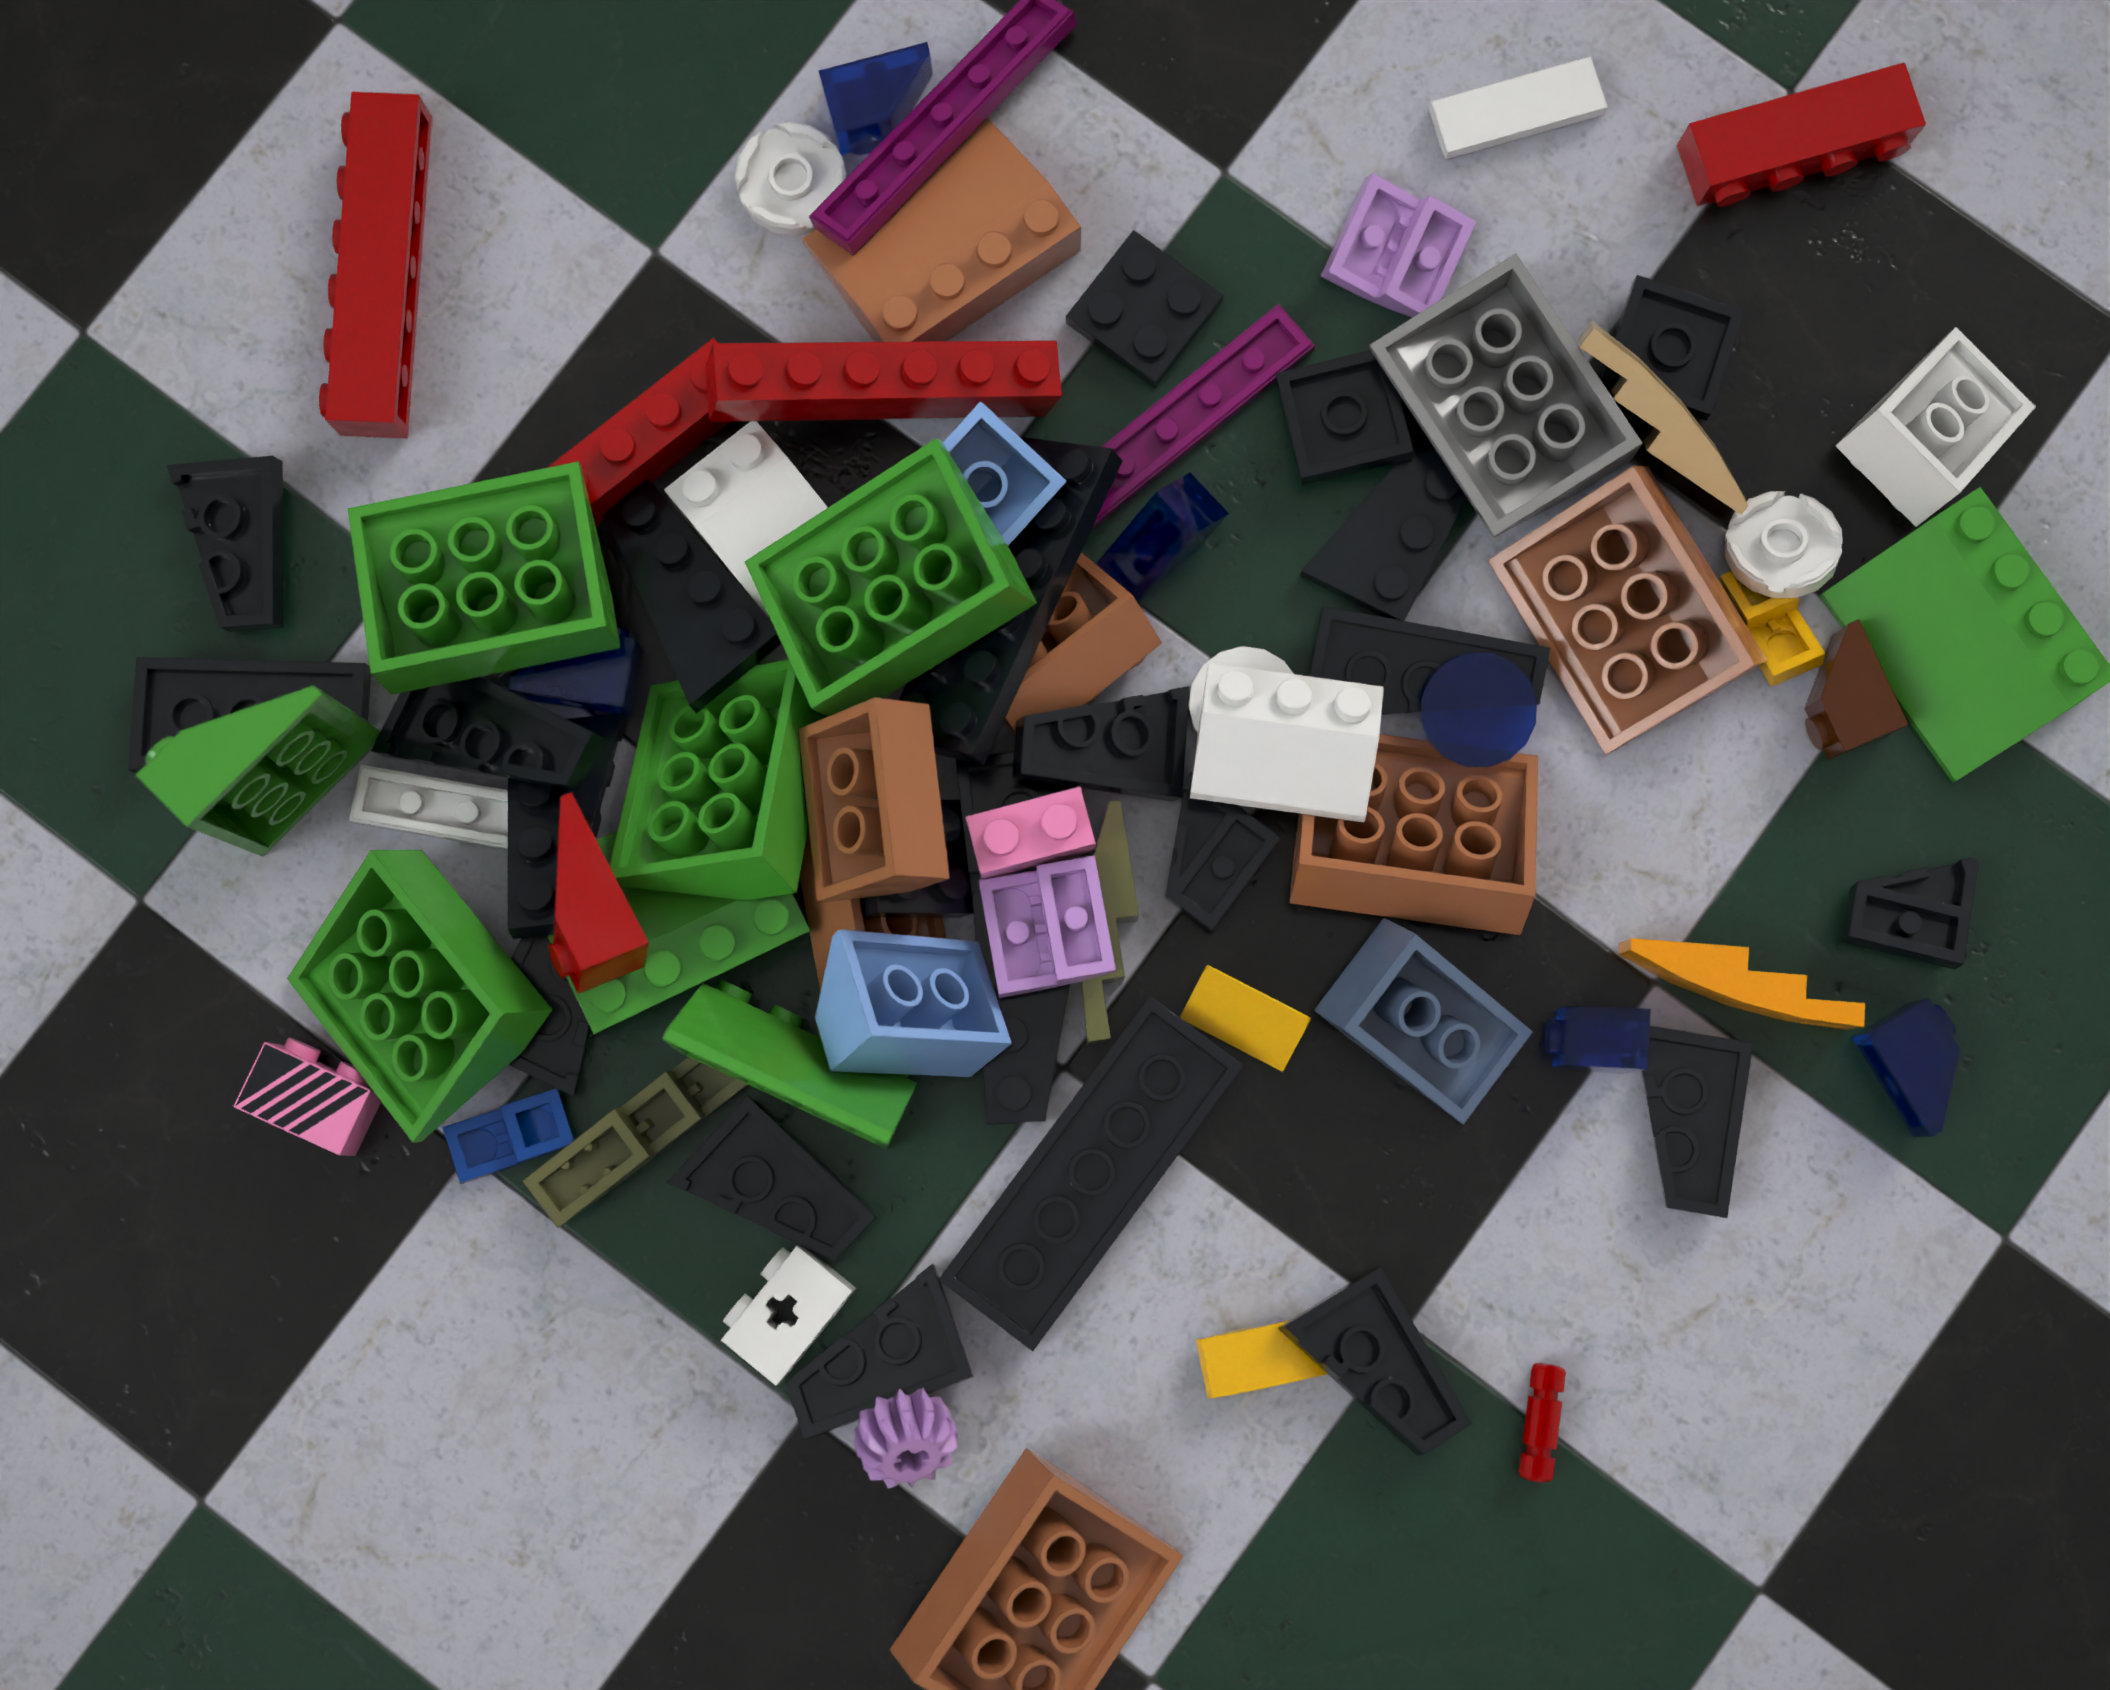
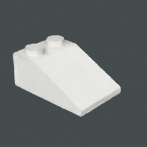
M1955 327L1838 442L1836 447L1850 460L1856 469L1861 471L1897 510L1917 527L1968 485L2036 406Z
M750 421L666 487L664 491L688 525L770 619L744 561L828 507L757 421Z

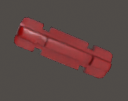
M1534 1363L1531 1369L1529 1387L1534 1388L1533 1396H1528L1522 1443L1527 1445L1526 1452H1521L1519 1465L1520 1476L1529 1481L1546 1483L1551 1482L1553 1479L1555 1458L1551 1457V1449L1557 1450L1562 1401L1558 1400V1392L1564 1393L1566 1377L1565 1369L1558 1365Z

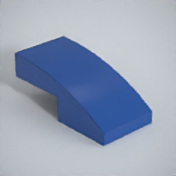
M557 1088L443 1127L460 1185L564 1149L574 1141Z

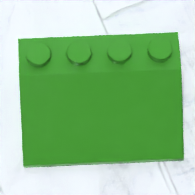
M938 438L932 440L744 561L811 709L828 717L874 697L885 698L1037 604L1012 552L943 442Z
M579 461L347 508L370 672L391 695L620 648L612 594Z
M1981 487L1936 515L1819 595L1841 628L1858 619L1860 620L1904 716L1952 783L2068 711L2110 682V664Z
M789 659L754 666L697 714L690 707L678 680L651 685L610 862V868L621 887L736 900H751L797 893L809 827L798 729L828 716L811 709Z
M311 686L182 730L175 737L169 736L162 739L148 752L145 758L147 764L136 776L186 827L264 857L372 750L381 729L320 689Z
M618 830L596 840L609 866ZM621 887L649 942L645 967L578 994L570 976L566 978L593 1034H597L808 933L810 929L793 894L751 900H736ZM549 935L550 943H553V935Z
M370 850L287 977L290 984L413 1143L422 1142L525 1050L553 1010L422 850Z
M720 980L716 989L702 983L667 1028L662 1039L675 1051L886 1150L917 1086V1083L908 1079L906 1074L830 1071L821 1038L801 1029L805 1021L804 1018L777 1005L772 1006L769 1014L748 1004L752 996L751 993L723 980Z

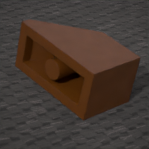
M1858 619L1847 624L1832 635L1825 652L1824 663L1819 668L1804 708L1808 716L1805 720L1807 734L1812 744L1818 750L1823 749L1828 760L1888 736L1908 725L1860 620Z

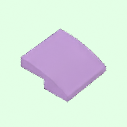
M1372 173L1364 179L1321 277L1360 297L1413 318L1442 300L1477 221L1430 194L1420 200L1377 174Z
M1095 856L1037 865L1036 871L979 880L999 998L1054 988L1116 972Z

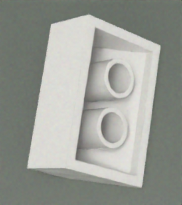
M1209 663L1201 703L1190 798L1364 822L1379 742L1384 687Z

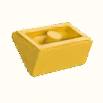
M1206 965L1180 1015V1018L1189 1025L1281 1072L1286 1067L1311 1020L1309 1016L1209 965Z

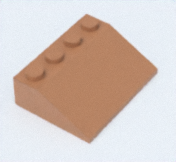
M986 118L854 255L817 229L804 236L802 240L874 342L948 341L1081 251V226L1043 175Z
M1632 466L1488 560L1539 646L1550 648L1548 661L1605 755L1714 694L1768 661L1648 466Z
M1380 734L1364 822L1299 814L1289 903L1521 935L1535 899L1538 756Z
M1026 1448L892 1645L890 1651L911 1680L926 1690H1095L1183 1558V1555L1078 1480Z

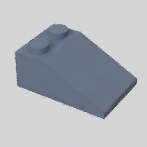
M1383 918L1314 1009L1316 1013L1463 1125L1533 1033L1532 1030L1418 935L1386 918Z

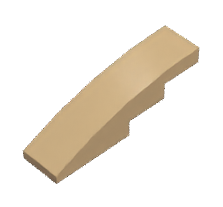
M1591 320L1578 338L1579 347L1621 375L1611 389V393L1615 401L1653 426V429L1644 440L1646 450L1742 515L1748 507L1742 491L1715 444L1680 398L1637 355Z

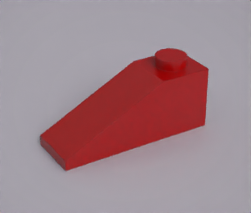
M571 792L560 797L553 943L548 944V951L558 975L561 978L570 976L578 994L645 967L649 942Z

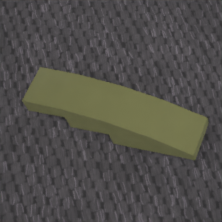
M1121 800L1109 801L1094 853L1116 972L1082 981L1087 1045L1111 1040L1102 984L1124 981L1125 973L1117 923L1137 921L1139 917Z
M688 1057L674 1069L663 1073L623 1106L608 1113L524 1179L523 1183L556 1227L560 1228L674 1144L749 1085Z

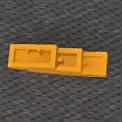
M1630 938L1619 943L1618 955L1671 984L1726 1006L1786 1022L1844 1030L1864 1027L1865 1003L1806 999L1807 975L1748 971L1749 947Z

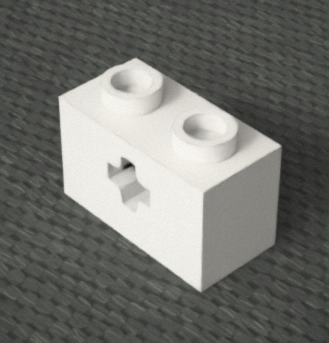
M802 1245L796 1246L791 1253L782 1247L762 1271L761 1276L768 1280V1282L757 1296L752 1299L745 1293L723 1320L730 1329L721 1341L775 1386L786 1378L857 1289L811 1250ZM792 1296L798 1301L792 1310L798 1317V1320L794 1322L789 1319L779 1325L773 1320L778 1309L772 1302L774 1298L782 1301Z

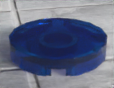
M1470 652L1446 661L1430 676L1421 696L1420 722L1427 741L1442 757L1462 766L1490 767L1511 759L1527 744L1536 725L1537 699L1530 680L1515 663L1494 653Z

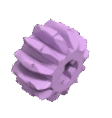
M899 1388L895 1397L890 1399L876 1397L875 1408L859 1412L860 1423L854 1429L856 1436L854 1444L857 1456L861 1458L863 1469L868 1473L870 1480H883L888 1489L895 1487L900 1482H907L913 1488L916 1480L921 1478L935 1480L936 1469L952 1465L951 1454L958 1448L956 1442L958 1434L954 1420L951 1419L948 1407L944 1405L941 1397H929L924 1388L918 1389L911 1395H905Z

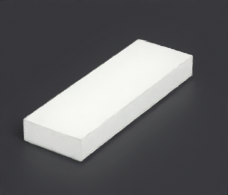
M1589 56L1431 101L1429 112L1444 159L1447 160L1602 116L1605 114L1608 106L1592 58Z
M360 765L349 821L355 824L508 850V790Z

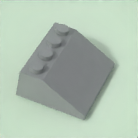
M1516 253L1369 345V349L1493 538L1581 492L1631 461L1643 444Z

